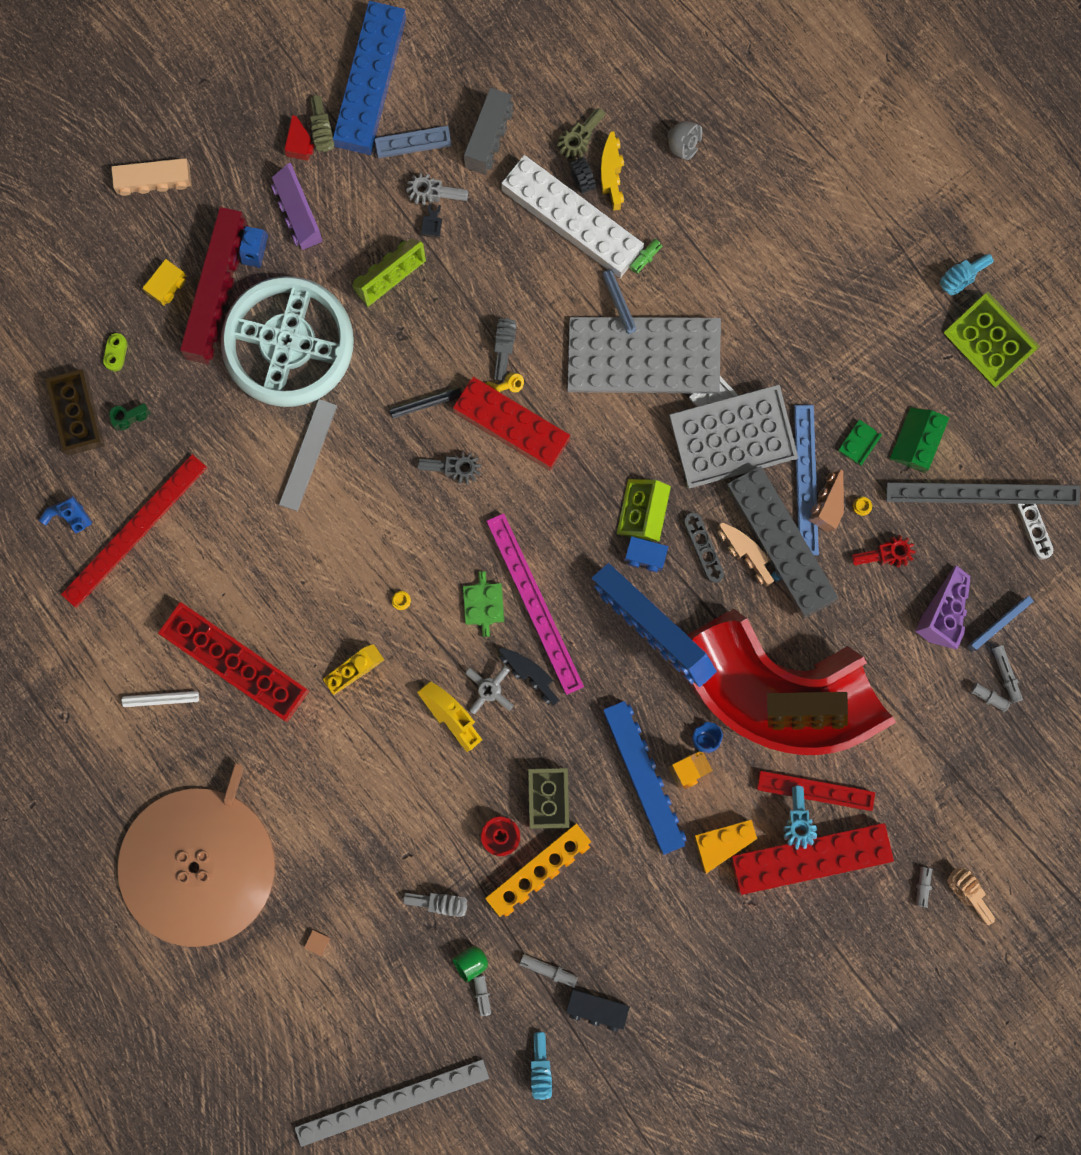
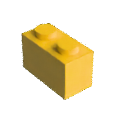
M165 259L145 284L143 290L151 298L165 306L166 303L172 301L176 290L184 286L187 277L182 270Z

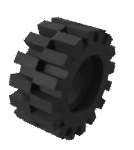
M581 157L569 162L571 175L580 193L583 194L595 189V179L586 159Z

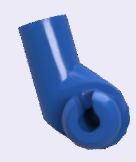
M52 505L45 509L38 521L47 526L53 516H63L56 505Z

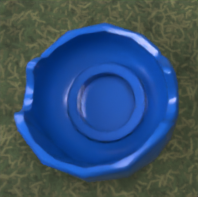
M704 722L693 732L692 742L694 747L703 753L714 752L721 745L723 738L722 730L715 723Z

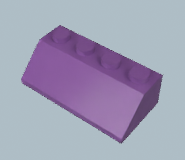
M289 163L272 177L274 184L271 187L275 196L278 194L281 201H278L281 211H286L288 215L285 220L289 229L293 228L295 232L292 237L296 246L300 244L301 249L304 250L323 241L291 163Z

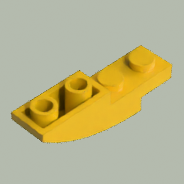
M614 131L610 132L601 163L602 194L610 193L613 211L620 210L621 203H624L622 191L619 192L618 185H620L618 173H621V166H624L623 156L619 155L620 141L619 137H615Z
M431 681L417 692L438 722H445L466 752L472 750L482 741L472 726L475 721L444 689Z

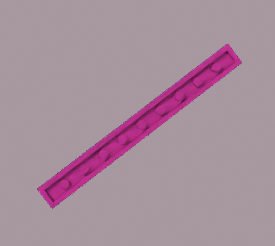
M503 513L488 520L487 524L565 694L568 695L584 688L505 514Z

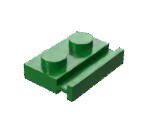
M859 419L838 452L861 467L882 434H879L875 429Z

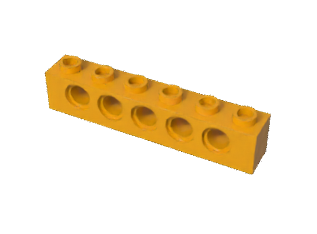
M576 823L485 899L499 917L502 915L507 917L514 911L513 906L518 902L523 904L530 898L528 894L532 890L537 892L545 886L543 881L548 877L551 880L560 873L558 870L563 865L568 867L574 862V856L580 852L582 855L591 848L588 845L591 843L590 839ZM567 841L575 843V850L571 853L567 852L564 848ZM553 853L560 856V862L557 865H552L549 861V857ZM543 866L545 868V875L543 877H536L534 874L535 867ZM523 878L530 881V887L527 890H522L519 887V881ZM512 891L515 894L514 901L506 902L503 898L504 893Z

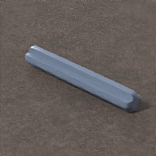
M611 270L604 271L603 278L626 333H634L636 326L615 276Z

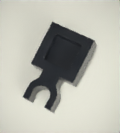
M429 204L428 212L430 215L423 217L421 235L440 238L443 220L438 218V215L441 212V205H438L437 211H432V205Z

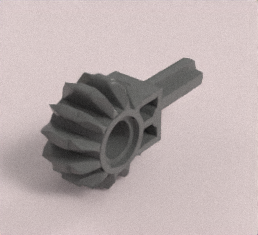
M500 318L497 325L495 352H498L494 379L498 381L505 380L509 354H512L517 323L510 318Z
M461 452L462 458L460 459L455 455L454 457H446V461L419 459L418 461L419 470L445 472L446 477H452L453 480L459 478V484H462L463 479H465L466 485H469L470 478L475 482L476 478L474 475L480 476L481 474L480 471L476 470L481 468V464H476L478 462L477 457L471 460L472 453L465 457L464 452ZM464 464L470 466V470L466 473L460 471L461 466Z

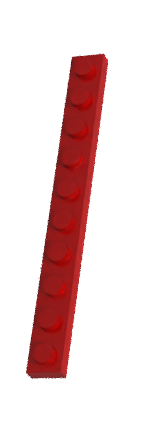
M192 454L61 595L77 608L207 469V466Z

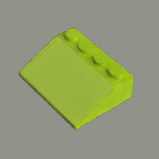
M414 239L403 241L395 252L386 254L381 263L372 265L367 274L364 276L360 275L354 280L353 290L367 307L426 261L424 246L421 241Z
M989 292L985 293L944 332L994 387L998 386L1040 347Z

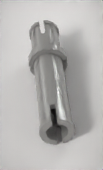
M1004 645L993 648L992 651L1004 680L1003 686L1007 688L1011 703L1024 700L1017 685L1019 683L1018 679H1015Z
M526 954L523 955L520 966L531 969L554 979V982L559 981L572 988L575 987L579 977L562 970V967L557 968Z

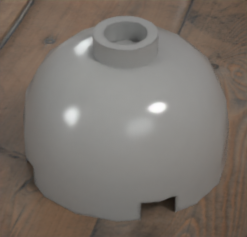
M690 121L679 122L668 132L669 148L677 157L686 160L691 159L698 150L695 147L697 141L701 142L702 127Z

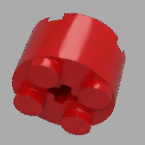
M495 817L489 820L483 827L481 841L484 848L492 855L507 856L517 849L520 843V830L511 819ZM499 831L507 835L504 838V842L495 839Z

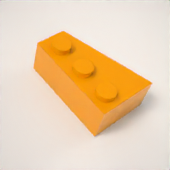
M700 751L668 767L678 788L683 787L684 790L697 784L698 778L713 771L705 754Z
M752 820L693 836L704 874H707L757 839Z

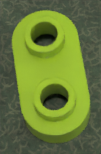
M112 334L107 340L103 361L106 368L113 372L119 371L124 365L127 340L122 334ZM115 340L120 341L118 345H114ZM116 358L115 363H110V360Z

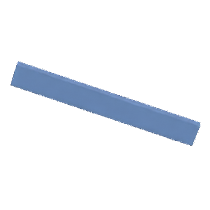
M795 405V447L798 459H796L798 530L813 555L818 556V526L809 521L812 514L811 509L817 503L814 405Z

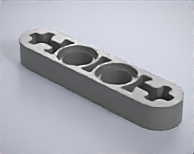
M690 513L684 520L685 528L708 581L718 583L724 577V570L702 518L697 513ZM690 517H692L694 520H698L696 522L697 529L701 527L702 530H698L694 534H692L691 531H694L695 529L692 524H688V522L690 521ZM698 534L704 535L706 538L705 543H696L695 536ZM703 553H712L713 560L710 562L704 561ZM714 562H716L717 565H714L713 567L716 572H720V574L718 575V579L710 576L712 574L711 567L707 569L706 566H710Z

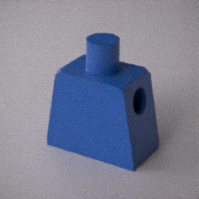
M245 226L239 251L242 265L261 268L268 238L266 231Z

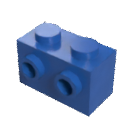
M631 536L625 562H628L629 566L639 568L640 565L647 567L646 570L657 573L658 570L662 571L669 546Z

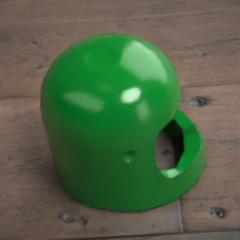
M477 946L469 947L452 958L459 975L466 983L483 973L488 967V959L485 953Z

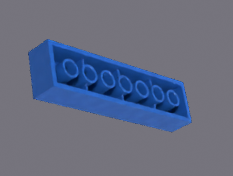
M373 1L368 3L333 137L334 146L337 148L367 155L372 153L406 21L404 8Z
M610 563L606 564L592 577L596 584L594 588L600 594V598L606 604L610 603L614 612L617 615L621 614L624 621L630 627L633 625L639 636L642 638L645 636L648 639V644L653 649L657 648L660 651L659 654L666 661L669 659L677 672L682 671L685 674V679L691 685L695 683L700 688L717 672L707 653Z

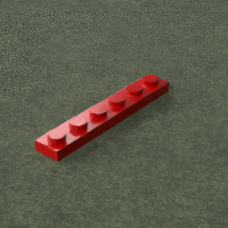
M764 771L759 773L757 791L792 797V787L799 785L804 788V799L873 811L876 792Z

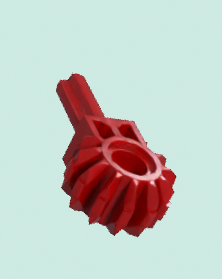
M901 535L897 536V540L892 536L890 537V542L886 541L883 545H879L877 550L852 555V562L855 566L880 561L881 565L889 563L891 566L896 562V567L899 568L901 563L903 566H907V560L912 562L914 558L911 555L915 554L916 551L910 549L914 546V543L907 544L909 541L908 537L902 541ZM895 547H900L903 550L902 556H898L895 553Z

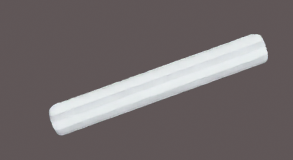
M191 691L123 696L122 706L134 707L198 702L199 693Z

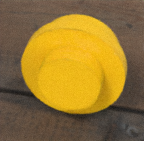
M859 497L853 503V510L856 514L865 516L871 512L872 503L866 497Z
M398 591L392 596V605L397 610H405L410 606L411 598L405 591Z

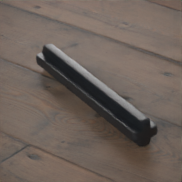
M457 386L391 407L389 412L392 418L400 417L459 398L462 392L460 387Z

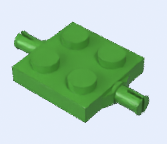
M478 572V584L463 586L466 625L476 624L482 626V637H490L489 625L505 622L502 583L489 584L486 582V572Z

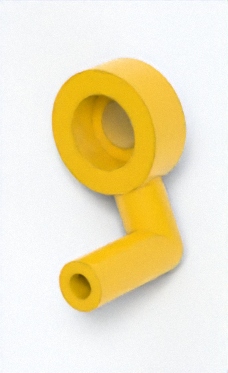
M512 372L505 377L504 383L498 385L487 381L485 384L498 392L504 390L519 392L523 388L524 379L520 374Z

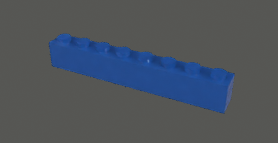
M623 701L604 709V716L662 855L684 847V842L687 841L683 830L679 831L677 815L675 812L672 813L669 805H672L668 794L664 795L661 787H664L660 776L656 777L654 769H656L653 758L649 759L646 751H649L645 740L641 741L639 736L641 729L638 722L634 723L631 715H634L631 705H626V702Z

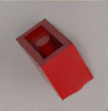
M292 115L285 146L286 156L309 161V156L313 155L314 144H312L311 137L297 116Z

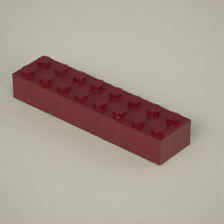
M224 207L219 208L180 349L186 360L209 365V361L213 360L215 353L213 346L215 342H218L220 335L218 328L224 321V306H228V292L234 285V278L232 277L234 271H237L239 266V260L237 259L240 253L245 226L249 227L241 211Z

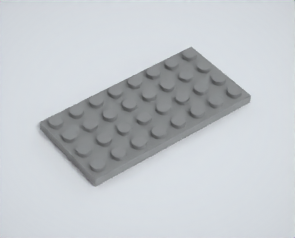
M570 317L568 392L720 394L721 318H632L636 331L627 334L621 318Z

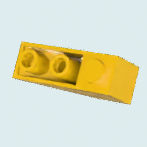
M372 644L362 648L323 680L332 694L335 695L384 661V658L376 646Z

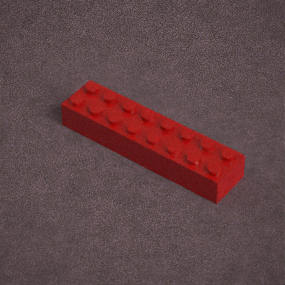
M182 602L178 604L158 632L159 635L287 723L310 692L307 688Z
M881 823L813 839V845L807 844L806 849L802 845H799V848L796 849L795 844L790 846L784 844L733 855L730 859L738 894H749L894 862L886 825Z

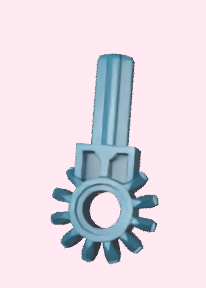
M985 254L971 264L965 260L960 264L954 265L941 278L940 285L943 290L950 295L958 294L974 282L979 271L993 263L992 255Z
M797 785L792 787L793 811H790V820L787 821L788 826H784L783 831L786 832L784 839H789V846L795 844V848L798 849L799 845H802L806 849L807 844L813 845V839L817 838L815 833L817 827L812 825L811 819L809 820V810L805 811L804 788ZM803 830L805 834L798 835L795 831Z
M536 1032L534 1033L535 1061L531 1062L532 1096L534 1099L545 1100L552 1096V1076L550 1061L546 1059L545 1033Z

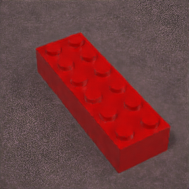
M474 376L453 407L456 415L551 471L570 441V434Z

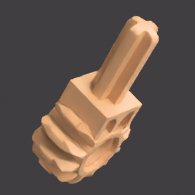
M965 868L954 870L947 880L949 888L953 890V893L960 898L964 905L973 906L986 925L994 923L995 917L982 900L986 893L979 885L980 882Z

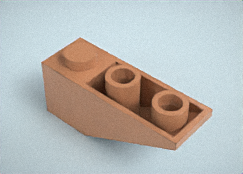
M842 469L828 474L826 484L819 492V499L811 509L812 514L809 521L825 532L837 529L844 514Z

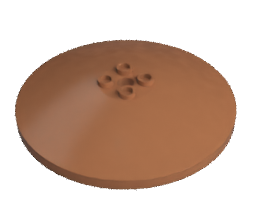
M188 789L166 795L156 800L139 814L128 829L123 840L118 859V881L124 902L133 917L143 928L166 942L187 947H200L228 940L246 929L257 918L271 894L275 878V853L270 836L259 817L243 802L235 798L232 807L225 806V793L208 789ZM192 862L199 864V871L196 873H192L189 870V865Z

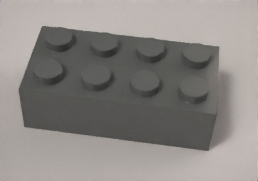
M490 87L464 154L465 168L486 175L488 170H492L495 161L493 159L494 153L498 154L501 146V136L504 137L507 131V120H511L513 116L514 103L512 102L511 94Z

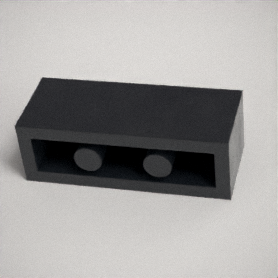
M572 989L566 1013L570 1014L569 1018L578 1021L581 1018L588 1019L589 1024L599 1026L600 1023L608 1025L607 1029L618 1032L619 1029L624 1030L630 1006Z

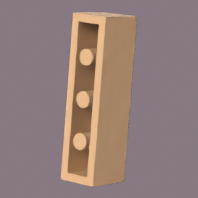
M187 158L112 166L114 190L117 194L123 196L130 195L133 192L145 194L151 190L164 192L170 188L182 190L192 186L190 165Z

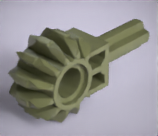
M314 95L311 98L314 115L311 117L312 133L316 149L319 152H325L334 148L333 135L328 114L324 113L321 96Z
M597 108L583 125L578 122L574 128H570V133L564 130L563 136L560 135L558 137L560 142L557 143V148H560V155L566 154V160L570 156H572L573 160H576V156L581 158L583 153H587L588 148L586 146L589 145L592 135L591 131L605 116V112L602 109ZM576 142L577 146L572 147L568 143Z

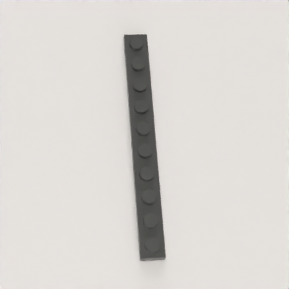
M887 482L886 502L1080 505V485Z

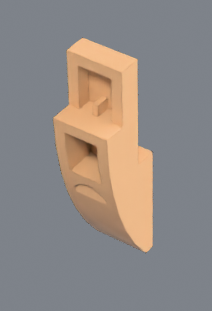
M725 523L719 524V531L717 533L723 541L726 540L728 543V550L733 557L736 556L738 559L743 556L746 557L744 560L750 569L753 568L756 572L755 577L760 585L763 584L767 587L772 584L774 580L764 566L770 560L762 549L736 528Z

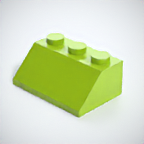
M628 479L617 535L630 538L632 536L647 541H660L671 486L658 480Z

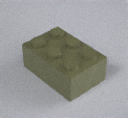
M568 768L528 769L530 829L569 828Z

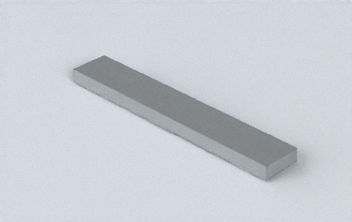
M318 400L281 498L280 506L298 512L337 405Z

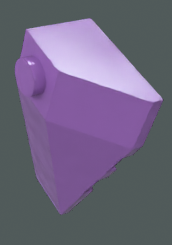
M957 565L953 567L922 615L915 630L916 633L930 643L958 649L965 631L963 619L967 613L965 601L969 594L970 575Z

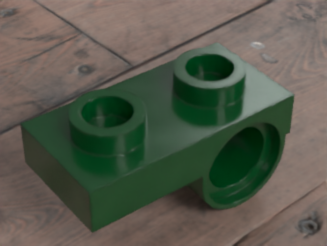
M144 403L128 412L122 406H115L110 410L109 415L113 427L117 431H123L130 428L131 424L136 421L142 422L146 420L151 412ZM123 412V419L116 420V415Z

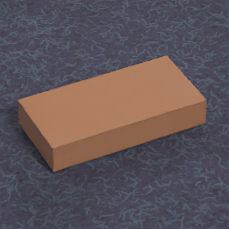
M234 764L224 796V804L228 807L233 805L242 777L243 767L240 764Z

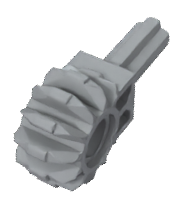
M419 173V178L413 175L412 181L407 182L409 187L406 189V192L410 194V200L415 199L416 205L420 201H422V205H426V200L430 203H440V198L467 201L468 190L443 187L442 181L435 180L434 178L429 180V174L422 177V173ZM421 186L427 188L425 192H420L417 189Z
M405 893L403 898L405 905L428 908V912L462 917L467 911V899L461 896L435 893L426 896Z

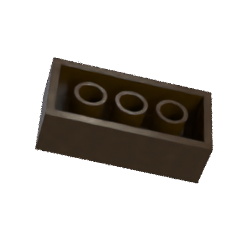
M81 369L46 378L63 452L69 456L104 447L105 444L86 372Z
M847 692L767 693L768 728L772 727L774 730H782L784 727H792L795 730L804 729V727L823 729L824 726H832L834 729L844 728V726H848Z

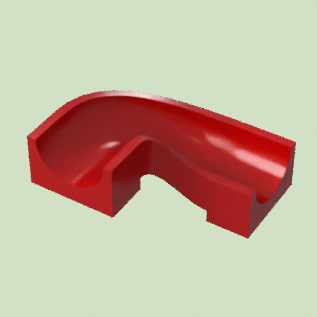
M735 609L728 611L687 635L707 653L717 671L700 688L695 683L692 685L689 683L693 692L725 725L754 743L790 754H831L856 746L896 723L894 717L886 710L876 696L866 677L863 665L867 664L864 656L849 646L815 664L816 669L798 671L776 664L768 658L748 619ZM847 692L848 726H844L841 729H834L832 726H824L823 729L804 727V729L800 730L792 729V727H784L782 730H774L772 727L768 728L767 693Z

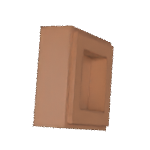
M312 930L304 948L323 956L331 938Z

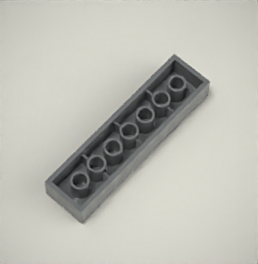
M760 466L728 483L727 491L760 548L769 558L771 567L802 620L835 603L838 599L837 594L763 468Z

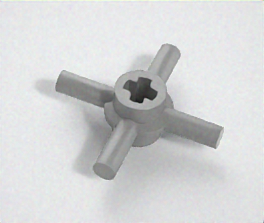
M504 665L494 679H483L471 668L465 673L479 685L478 693L480 696L470 707L469 711L476 714L485 701L496 700L508 711L514 707L511 702L501 695L500 682L510 671L509 667ZM489 686L492 687V688H491V692H492V693H488V690H489L488 687H489Z

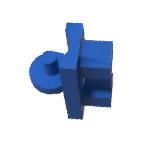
M73 495L67 500L56 504L57 509L75 533L84 530L92 524V520L83 510L82 504L78 503Z

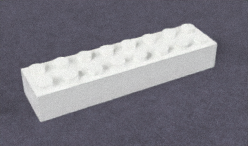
M525 155L502 182V191L607 270H611L619 279L627 271L629 265L638 257L639 252L643 250L644 243Z

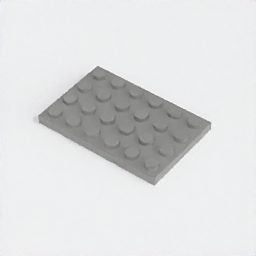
M780 385L669 414L688 488L744 474L760 466L766 468L798 459Z

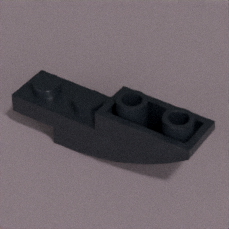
M505 648L499 650L501 655L498 657L505 665L509 664L512 667L511 673L517 680L521 678L524 682L530 677L529 683L535 690L539 688L543 693L541 698L547 705L552 704L554 707L560 702L548 687L554 680L540 666L512 650Z

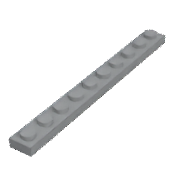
M481 1059L295 1127L300 1146L311 1144L487 1080L489 1075L484 1061Z

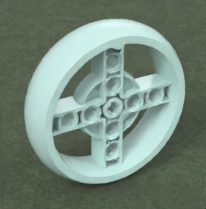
M293 276L270 278L247 289L229 309L221 332L222 357L228 373L234 382L251 397L263 403L280 407L305 405L329 393L340 382L347 371L354 344L352 324L341 302L320 284ZM290 293L285 314L272 317L265 325L243 319L248 311L260 301L273 295ZM310 297L324 305L333 316L338 328L339 344L315 338L311 325L304 319ZM295 303H302L300 309H294L293 305ZM290 321H297V324L294 327L288 326V323ZM249 329H255L253 335H246ZM268 333L274 334L271 340H265V335ZM289 338L291 340V343L288 342L287 345H285L284 341H287ZM236 339L258 344L263 357L270 363L264 386L252 380L242 368L236 353ZM303 343L310 344L308 349H301ZM326 347L329 349L328 353L320 354V349ZM280 356L287 357L285 362H277ZM310 358L332 364L325 375L315 383L302 389L284 391L290 369L302 366ZM275 374L282 375L280 380H272Z

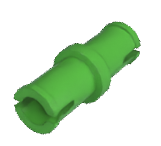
M653 239L644 250L639 252V256L629 265V268L635 274H639L642 268L647 263H650L653 260L652 257L663 247L658 240Z

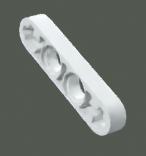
M1015 504L1034 554L1039 559H1047L1053 554V546L1037 505L1031 504V506L1022 509V506L1025 504ZM1027 510L1034 512L1035 518L1033 520H1028L1025 517ZM1033 528L1041 530L1042 535L1040 538H1035L1032 535ZM1042 539L1045 540L1044 542H1042L1043 548L1048 549L1046 555L1044 553L1039 552V550L1042 549L1041 544L1039 543L1036 545L1035 542H1038Z

